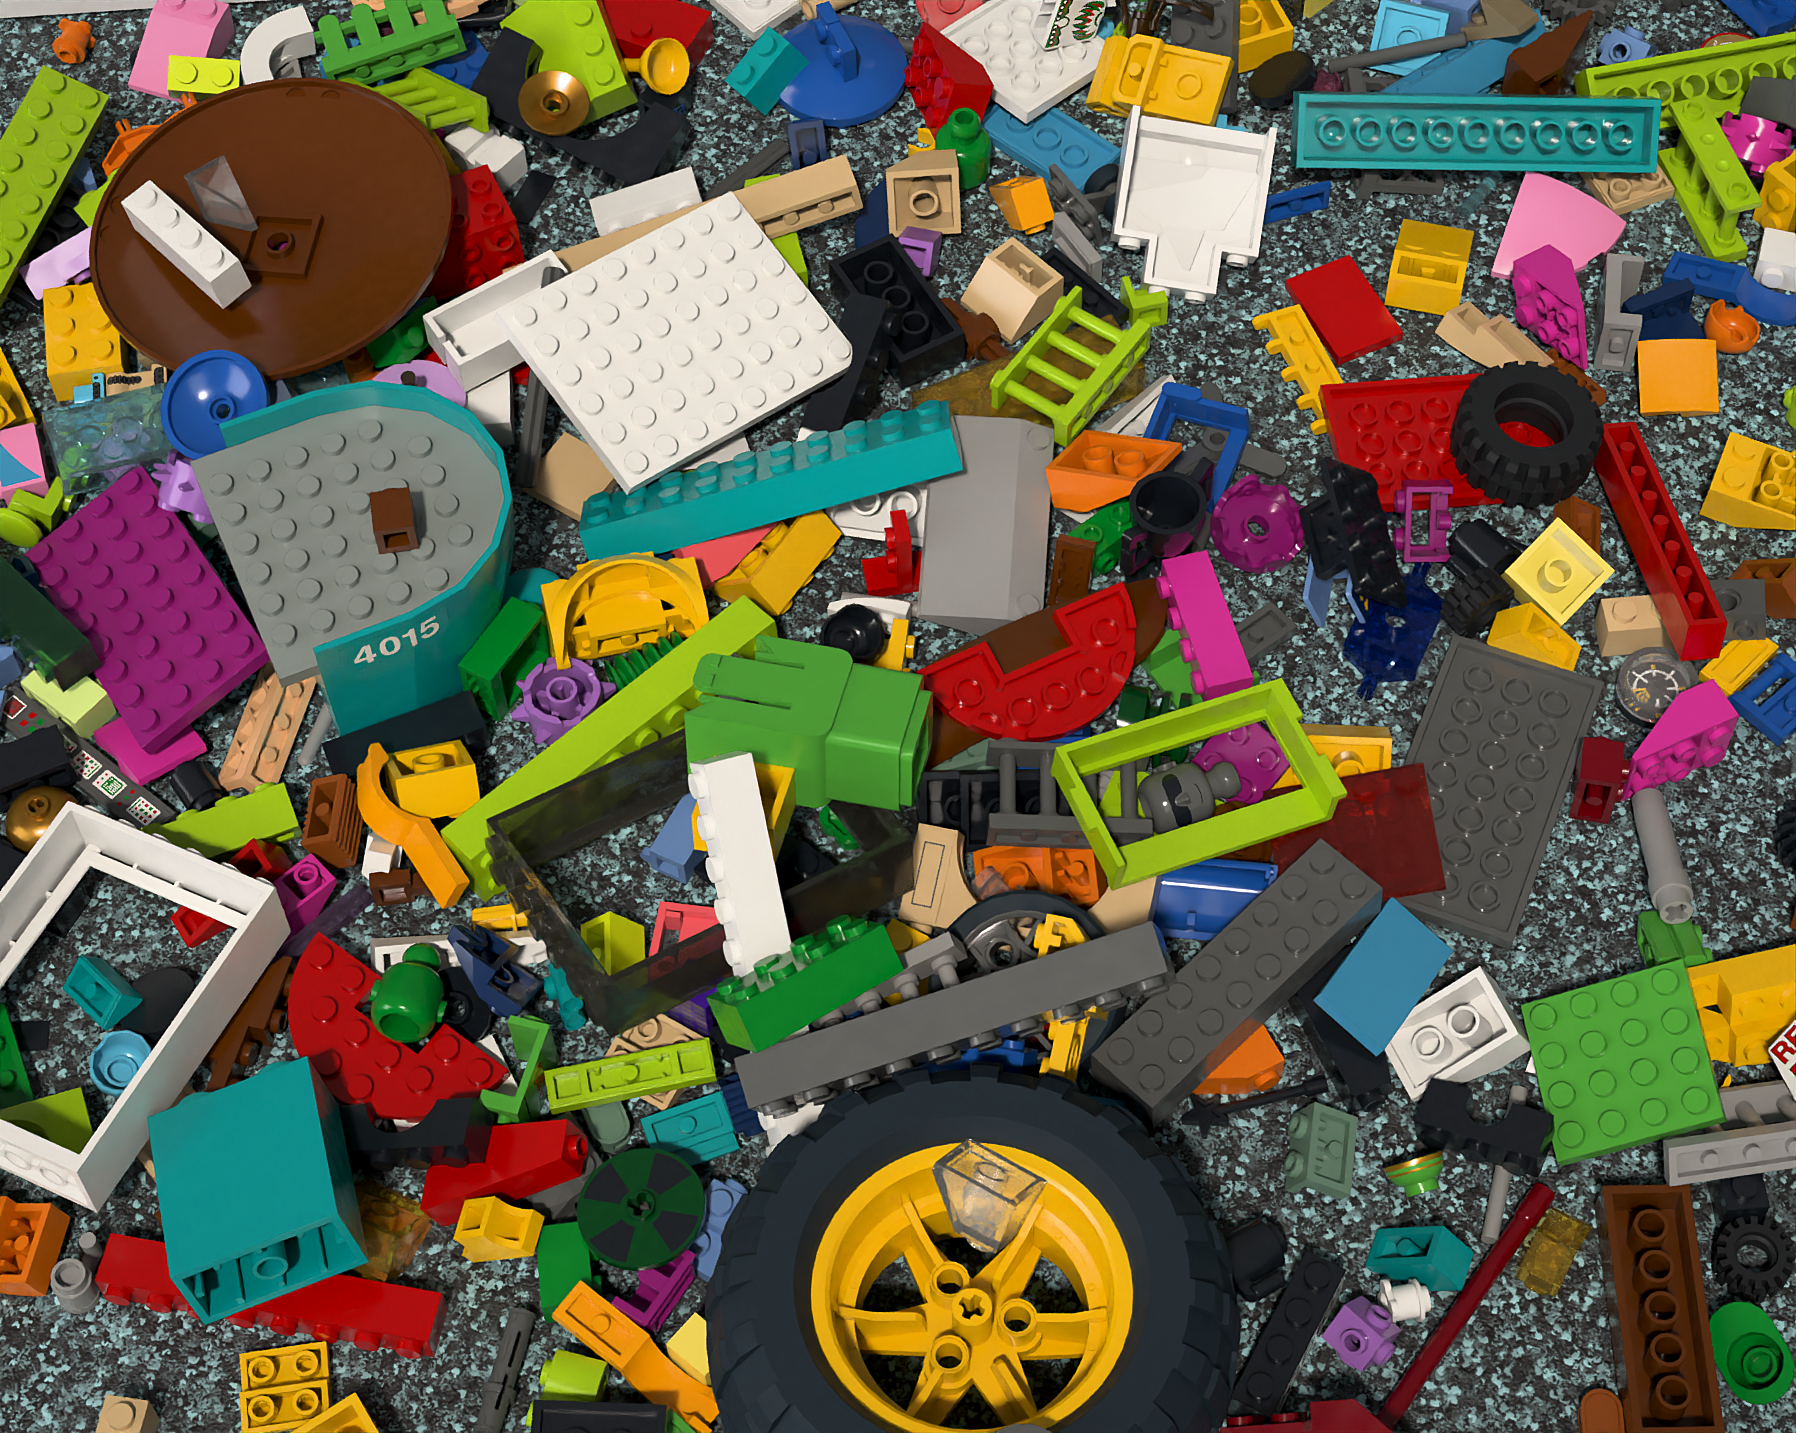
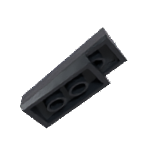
M1016 769V812L1019 814L1038 815L1040 813V769ZM999 770L924 771L915 798L917 829L919 823L959 831L965 836L963 853H971L992 847L986 846V827L989 813L1000 812ZM1056 780V813L1060 816H1075Z

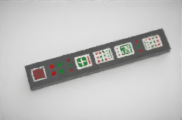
M16 685L6 692L8 695L0 726L14 738L20 739L30 735L39 728H47L57 724L68 743L81 780L73 783V785L114 818L126 820L138 830L152 823L165 825L177 820L175 811L146 788L140 787L121 773L117 765L50 714L35 700L28 697Z

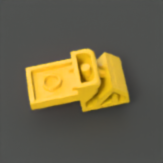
M1135 34L1129 39L1121 35L1107 37L1085 104L1091 111L1128 118L1133 105L1141 106L1139 115L1214 127L1235 62L1231 57L1168 45L1160 38Z
M1047 914L1045 924L1039 923L1037 926L1034 948L1039 949L1037 958L1091 940L1085 930L1073 919ZM1096 1007L1085 1011L1086 1018L1068 1025H1061L1060 1021L1051 1022L1048 1039L1054 1041L1051 1056L1044 1057L1042 1060L1039 1079L1045 1076L1046 1073H1051L1076 1082L1090 1017L1107 1021L1109 1011L1103 1012L1102 1007Z

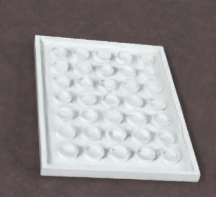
M732 191L497 311L494 317L495 322L627 495L840 377L848 371L852 360V345Z

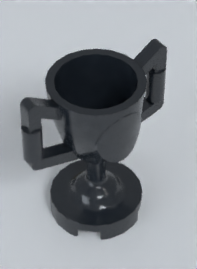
M1203 457L1190 476L1174 471H1158L1145 476L1133 487L1129 497V514L1132 528L1125 530L1121 536L1120 570L1124 572L1125 584L1161 576L1162 560L1192 553L1188 548L1204 522L1207 502L1211 498L1214 463L1211 460ZM1137 542H1140L1142 546L1137 549Z

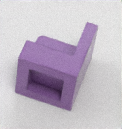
M907 226L899 235L898 242L902 244V247L914 264L919 268H923L922 275L930 277L938 267L942 232Z

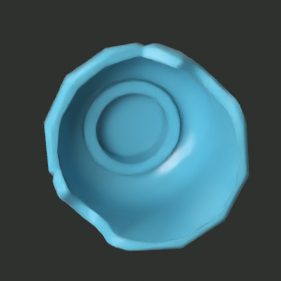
M130 1030L112 1031L105 1034L100 1044L90 1055L89 1073L91 1080L102 1093L119 1098L151 1053L152 1048L142 1035Z

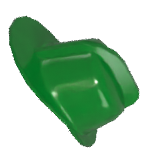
M1735 1301L1719 1308L1712 1315L1709 1325L1714 1360L1727 1384L1738 1398L1750 1404L1765 1405L1777 1401L1789 1390L1794 1380L1795 1363L1790 1349L1774 1322L1763 1309L1748 1302Z

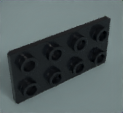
M1324 457L1319 462L1327 493L1299 510L1316 577L1328 580L1348 568L1353 588L1357 595L1398 609L1407 607L1406 584L1399 572L1396 561L1397 551L1389 536L1387 528L1388 519L1381 507L1376 479L1369 472L1330 457Z

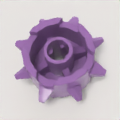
M171 449L168 453L166 464L154 463L153 465L159 471L152 472L151 476L161 481L158 493V506L172 512H180L181 510L194 513V520L214 524L190 464V461H193V459L186 457L177 449Z
M550 657L546 660V666L543 667V663L538 664L527 675L526 680H517L516 685L523 690L524 703L514 710L511 716L515 721L528 722L532 734L536 736V744L540 745L542 742L547 745L553 744L603 705L604 700L617 690L615 683L600 682L597 679L592 668L593 661L587 660L583 662L582 660L569 657L571 668L557 670L555 659Z

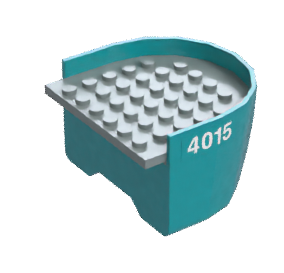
M367 380L310 391L220 423L219 427L227 449L190 461V464L281 687L284 688L315 676L339 737L462 693L464 687L458 664L500 612L512 567L515 539L513 499L504 453L474 413L426 387ZM409 487L416 514L419 549L379 554L373 533L369 493L383 491L387 488Z

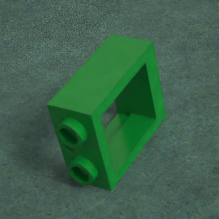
M511 596L458 664L464 691L471 689L480 712L498 722L503 720L523 694V690L516 685L517 680H526L527 675L538 664L543 663L544 667L547 658L551 657L549 634L543 610L533 602H523Z

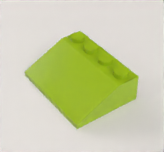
M527 0L500 22L501 29L506 26L534 40L543 50L536 74L543 71H561L572 75L582 83L589 97V112L581 126L638 102L602 0ZM550 106L547 108L549 111H559V109L555 106Z

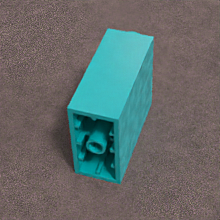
M308 1056L292 1062L280 1061L271 1063L263 1067L256 1076L214 1092L190 1094L183 1098L177 1106L147 1117L170 1279L204 1325L369 1262L339 1106Z

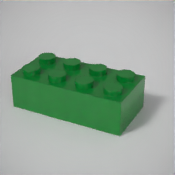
M849 915L839 916L829 921L825 925L827 930L817 936L807 935L792 942L789 945L791 950L779 957L771 955L759 960L753 965L754 971L743 977L739 975L732 976L720 982L716 986L718 991L707 996L706 999L726 1042L758 1054L904 971L884 924L868 921L864 918L849 917Z

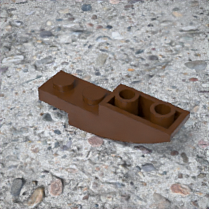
M283 956L264 970L204 1057L212 1073L205 1092H214L243 1081L242 1078L246 1068L251 1067L255 1062L258 1051L257 1044L272 1047L276 1035L283 1032L287 1022L286 1009L290 985L296 969L292 957Z

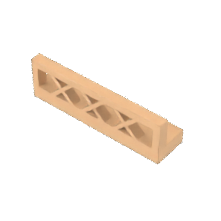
M271 660L261 667L217 779V783L223 793L240 787L253 793V789L267 782L278 784L316 685L315 676L282 688Z

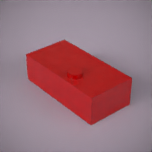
M602 0L623 58H640L643 51L654 40L663 37L676 39L684 46L689 57L690 69L686 83L714 42L712 12L678 0Z

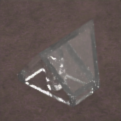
M224 155L184 175L206 221L251 232L258 229Z

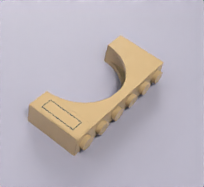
M919 823L898 919L925 935L931 936L933 929L947 931L948 927L964 911L979 902L969 885L965 873L963 860L965 836L957 830ZM1162 875L1113 891L1108 887L1099 901L1087 913L1108 935L1153 921ZM1017 927L1015 929L1024 942L1032 928ZM1002 946L998 950L1010 952L1011 946ZM1034 948L1033 951L1038 953L1039 949Z

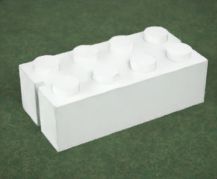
M551 249L422 316L428 343L444 365L447 364L449 372L464 392L525 361L495 322L494 317L497 311L540 290L543 270L546 267L561 268L565 272L564 277L568 275L567 269Z

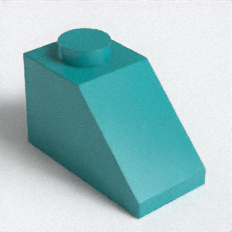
M1444 1226L1378 1229L1365 1267L1372 1272L1408 1284L1409 1279L1416 1278L1419 1285H1425L1428 1291H1457L1463 1288L1474 1252Z

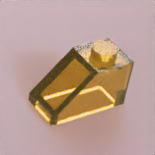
M1553 1207L1537 1230L1516 1278L1524 1281L1525 1286L1535 1293L1541 1295L1550 1294L1556 1297L1575 1263L1592 1226Z

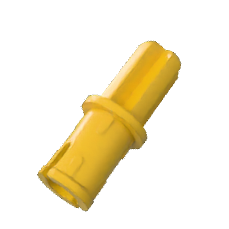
M551 898L523 903H515L514 900H510V904L476 908L472 910L474 931L475 924L493 931L513 928V931H518V927L554 924Z

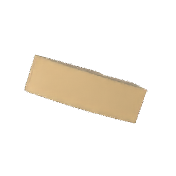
M1470 301L1447 311L1435 331L1437 335L1452 347L1490 368L1496 365L1503 368L1504 363L1518 361L1519 365H1525L1526 361L1538 362V366L1546 368L1554 363L1547 354L1502 314L1488 319Z

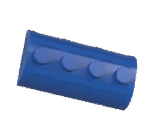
M1211 858L1162 874L1153 922L1162 931L1163 937L1212 941L1277 879L1278 865Z

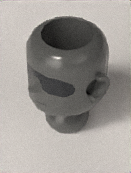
M1171 761L1153 768L1154 773L1145 777L1139 784L1138 796L1145 818L1152 819L1153 831L1160 835L1211 818L1215 812V800L1218 798L1231 799L1241 791V783L1234 766L1227 761H1220L1214 764L1211 770L1205 773L1192 762L1176 764L1175 761Z

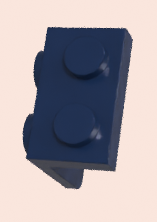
M1688 278L1675 283L1668 282L1654 291L1643 295H1634L1623 302L1621 313L1642 315V328L1638 341L1706 339L1703 330L1689 312L1695 287ZM1637 345V347H1636V351H1635V355H1634L1637 360H1638V345Z

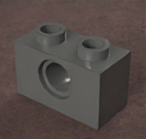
M1765 579L1709 580L1728 622L1724 640H1766Z

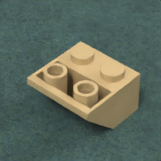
M1012 236L986 256L961 297L960 304L977 315L981 312L988 314L997 324L1001 337L1012 345L1053 313L1055 304L1063 296L1064 277Z

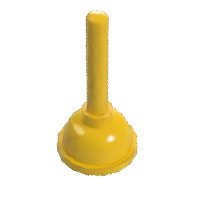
M663 37L654 40L643 51L640 58H623L627 71L640 73L644 82L658 94L671 95L678 92L685 85L689 76L690 62L688 53L684 46L676 39Z

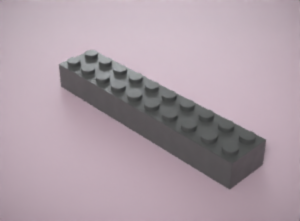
M1149 921L770 1046L758 1054L752 1052L736 1057L734 1061L748 1109L763 1113L764 1116L773 1115V1119H780L797 1113V1105L813 1102L814 1106L829 1103L838 1097V1092L854 1088L857 1093L878 1087L880 1085L879 1078L892 1076L893 1073L920 1067L919 1065L936 1061L937 1066L946 1065L962 1059L961 1052L971 1048H977L978 1052H985L1002 1046V1038L1011 1035H1019L1020 1039L1043 1033L1045 1031L1043 1025L1060 1021L1061 1025H1068L1086 1018L1085 1011L1096 1007H1102L1103 1012L1118 1009L1128 1004L1127 997L1143 993L1144 998L1166 993L1170 990L1168 984L1178 980L1162 931L1153 921Z

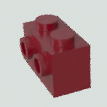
M1606 737L1583 738L1572 776L1568 818L1604 824L1609 823L1614 804L1621 802L1623 785L1627 783L1629 776L1630 759L1623 758L1624 742L1612 741Z

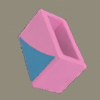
M34 422L1 430L0 500L5 499L8 506L17 488L44 499L51 487V481L43 444Z

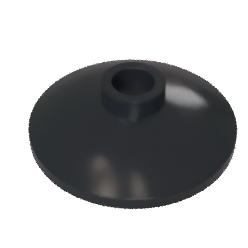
M450 967L437 972L444 983V1001H447L441 1023L436 1022L434 1029L427 1038L430 1040L445 1023L472 1044L478 1042L488 1030L493 1012L488 1008L487 1003L478 997L463 968ZM464 1002L465 1012L463 1016H460L458 1007L460 1003Z

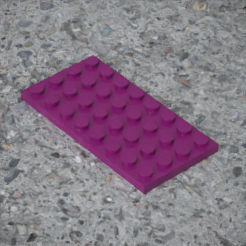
M139 463L23 556L28 557L41 581L38 585L45 588L54 604L55 612L139 745L145 752L151 755L270 661V658L259 632L177 512L167 511L158 506L160 488L149 471Z

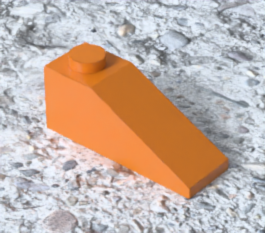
M1264 1024L1219 1065L1192 1093L1195 1095L1247 1094L1255 1089L1265 1091L1275 1086L1280 1081V1077H1282L1285 1059Z

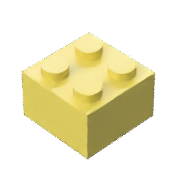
M1557 517L1506 569L1501 577L1514 590V597L1521 604L1532 602L1561 627L1615 570Z

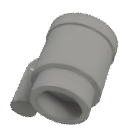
M91 1232L84 1233L79 1239V1244L84 1251L82 1260L79 1261L73 1258L61 1260L54 1266L51 1272V1288L62 1308L72 1314H82L90 1311L97 1305L101 1297V1291L94 1281V1274L102 1257L103 1249L96 1236Z

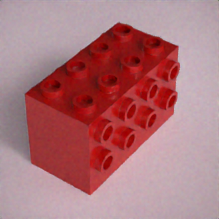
M488 164L450 176L454 200L450 238L443 259L432 281L420 298L434 295L436 301H440L475 289L502 275V270L525 263L516 218Z

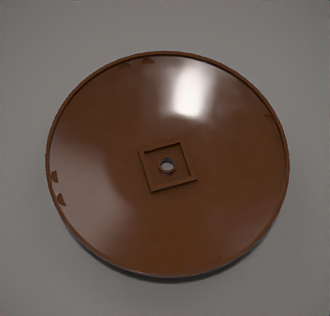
M283 78L243 85L202 100L168 120L143 140L115 173L102 196L91 229L89 264L93 287L102 309L118 333L142 355L165 368L176 371L186 360L199 353L210 350H227L250 360L260 370L265 381L298 376L337 362L365 347L391 328L420 298L432 281L449 242L454 206L451 180L444 158L426 128L406 109L375 91L347 82L322 78ZM147 181H152L239 259L252 286L224 309L134 229L121 202ZM282 241L288 242L286 247L281 250H271L272 247Z

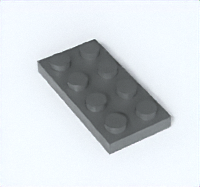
M1204 0L1214 5V18L1212 22L1196 11L1180 5H1172L1171 45L1231 57L1235 62L1218 114L1226 115L1237 112L1240 0Z

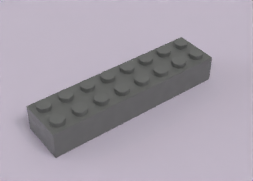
M1320 838L1176 973L1178 981L1168 984L1170 989L1168 992L1151 997L1091 1054L1092 1077L1116 1098L1125 1101V1105L1154 1129L1381 912L1383 887Z

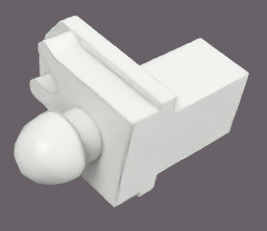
M372 830V833H369L367 838L362 874L369 880V873H389L391 868L401 869L402 846L388 842Z

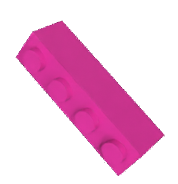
M1207 550L1162 560L1161 576L1156 577L1157 591L1161 600L1168 598L1170 608H1167L1169 625L1172 631L1178 630L1181 638L1178 641L1179 652L1183 663L1189 662L1191 666L1190 682L1194 694H1201L1202 700L1205 702L1252 687L1253 674Z

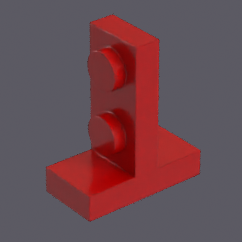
M905 509L890 511L891 527L884 528L887 548L885 556L862 559V570L867 595L886 597L919 592L922 551L912 552V541Z

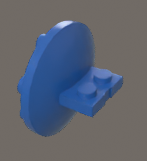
M829 1L816 5L817 18L799 24L783 36L810 63L784 89L779 96L778 102L791 115L800 119L820 117L823 119V126H831L838 129H846L851 125L881 117L896 103L905 88L906 75L904 69L907 66V57L901 43L888 29L874 21L858 16L837 15Z

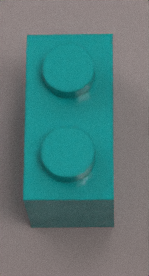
M768 26L724 81L766 116L778 102L779 96L810 61L790 42Z

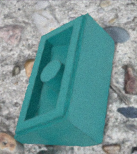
M84 954L79 956L62 987L103 1030H109L144 999L105 960Z

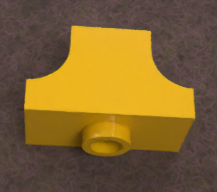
M495 1196L468 1199L464 1202L453 1240L464 1246L462 1256L473 1263L530 1257L534 1255L544 1216L534 1209H521L511 1206Z

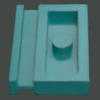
M720 1091L640 1119L649 1148L673 1153L685 1160L691 1167L740 1151Z

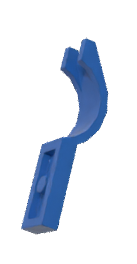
M1675 251L1663 274V285L1668 282L1675 283L1688 278L1695 287L1694 294L1724 299V301L1732 302L1736 306L1741 305L1744 312L1757 321L1778 326L1796 324V294L1786 295L1762 286L1751 276L1747 267Z

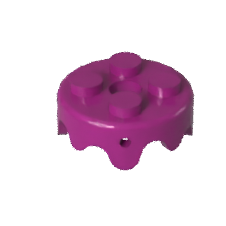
M1247 475L1224 491L1216 502L1210 517L1211 538L1223 558L1243 571L1255 574H1268L1278 571L1288 565L1304 545V529L1299 510L1305 507V505L1296 504L1284 485H1263L1259 482L1258 475ZM1248 523H1258L1264 530V536L1252 534L1248 529Z

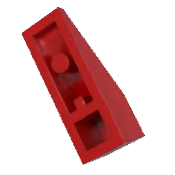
M256 838L251 839L227 862L244 875L254 879L262 877L271 883L293 867L282 847ZM183 905L170 917L187 947L192 949L231 927Z

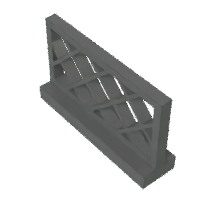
M1347 67L1338 92L1381 91L1399 79L1362 77L1361 68ZM1351 168L1356 199L1370 200L1372 192L1442 195L1444 191L1441 170L1409 169L1407 171L1406 169H1389L1399 178L1397 180H1382L1380 172L1383 169ZM1418 170H1422L1432 178V182H1422L1414 174Z

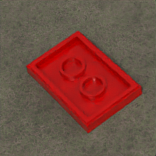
M1350 255L1286 280L1285 289L1295 304H1300L1315 333L1337 366L1402 340L1403 331Z

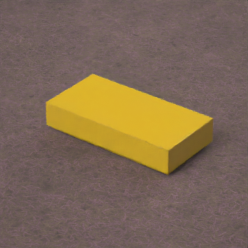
M1767 637L1766 640H1731L1721 650L1720 657L1712 659L1699 672L1697 679L1703 683L1714 679L1725 696L1729 697L1734 691H1740L1776 655L1779 646Z

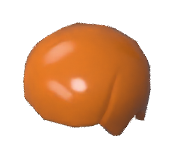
M1724 299L1710 304L1703 328L1706 339L1716 340L1717 350L1728 354H1741L1750 351L1756 346L1761 331L1756 319L1745 313L1743 306L1739 305L1734 309H1727Z

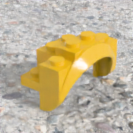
M653 551L616 555L576 565V573L568 580L558 579L551 583L540 585L542 607L549 633L550 654L555 659L557 670L571 668L569 657L583 661L625 653L632 648L641 650L642 645L646 642L656 647V639L661 636L665 637L670 643V633L673 631L678 632L682 640L685 641L709 622L706 600L694 557L672 558L665 561L654 557ZM661 600L675 607L663 611ZM582 616L583 626L574 627Z
M1796 944L1689 967L1688 972L1711 1060L1731 1063L1734 1068L1774 1062L1768 1048L1796 1019ZM1717 1004L1722 1014L1703 1007Z

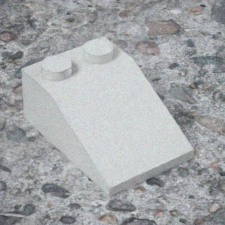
M1480 966L1416 1005L1385 1048L1388 1058L1411 1100L1414 1102L1423 1099L1431 1078L1459 1085L1496 1071L1531 1050L1528 1036L1497 982Z

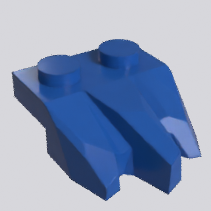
M1721 0L1732 13L1737 14L1751 27L1754 33L1761 37L1782 33L1796 23V0Z

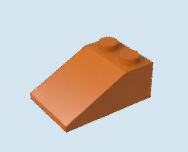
M1085 429L1045 468L1053 506L1055 508L1071 510L1072 512H1088L1128 496L1139 480L1149 474L1162 471L1183 450L1182 443Z

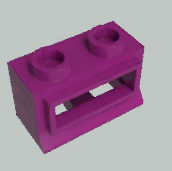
M1448 479L1402 480V490H1395L1394 508L1395 513H1401V528H1394L1393 545L1396 551H1400V556L1404 562H1447L1450 553L1446 548L1447 530L1451 529V515L1448 512V494H1453V485ZM1412 492H1430L1428 544H1410Z
M687 1249L681 1256L666 1265L639 1271L640 1285L630 1300L625 1302L615 1296L611 1305L649 1335L655 1336L696 1278L693 1265L696 1254Z

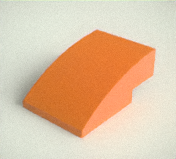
M992 846L973 851L976 892L979 902L989 896L1013 890H1036L1063 897L1087 912L1107 890L1106 874L1093 849Z
M0 1196V1294L46 1296L51 1281V1272L56 1265L71 1218L52 1203H16L8 1196Z

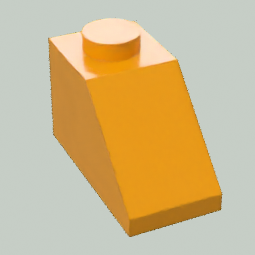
M1020 175L989 187L992 197L1012 229L1025 231V234H1032L1045 229V222L1053 220L1054 212L1043 177Z

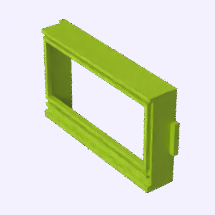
M1282 678L1056 747L1050 770L1051 776L1056 778L1103 868L1111 891L1331 820L1338 800L1347 796V791L1326 754L1317 755L1298 721L1302 720L1303 714ZM1265 720L1303 787L1278 797L1117 848L1081 778Z

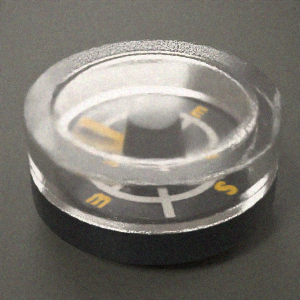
M1664 647L1642 648L1633 652L1623 662L1615 685V701L1622 714L1631 722L1644 728L1653 729L1679 693L1699 685L1698 674L1690 661H1680L1677 652Z

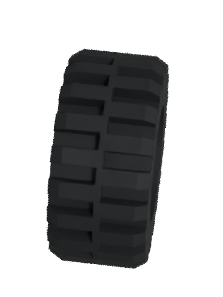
M1518 361L1504 363L1503 368H1500L1499 365L1493 366L1485 370L1484 375H1478L1471 381L1469 388L1463 394L1452 425L1450 448L1453 457L1457 458L1455 464L1462 475L1468 474L1467 481L1475 489L1478 487L1485 490V496L1493 500L1496 497L1503 499L1506 505L1515 507L1517 503L1525 504V508H1537L1543 502L1545 506L1559 503L1561 498H1569L1576 493L1578 487L1583 486L1602 444L1604 422L1600 418L1602 413L1597 402H1591L1592 394L1585 386H1578V380L1569 373L1566 376L1559 373V368L1548 365L1546 368L1538 366V362L1526 361L1525 365H1519ZM1504 422H1523L1533 425L1545 432L1555 445L1533 447L1519 443L1504 433L1498 424Z

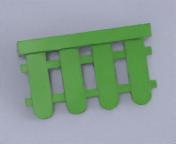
M384 0L385 8L372 12L368 4L362 3L354 6L351 10L352 20L339 23L338 18L334 15L323 16L318 21L319 31L313 32L317 44L324 43L328 55L321 58L327 78L340 80L351 77L366 85L467 51L454 13L450 15L446 13L443 2L448 0ZM423 9L427 22L414 27L410 13ZM390 20L394 34L381 38L377 24ZM357 31L361 45L348 49L344 35Z

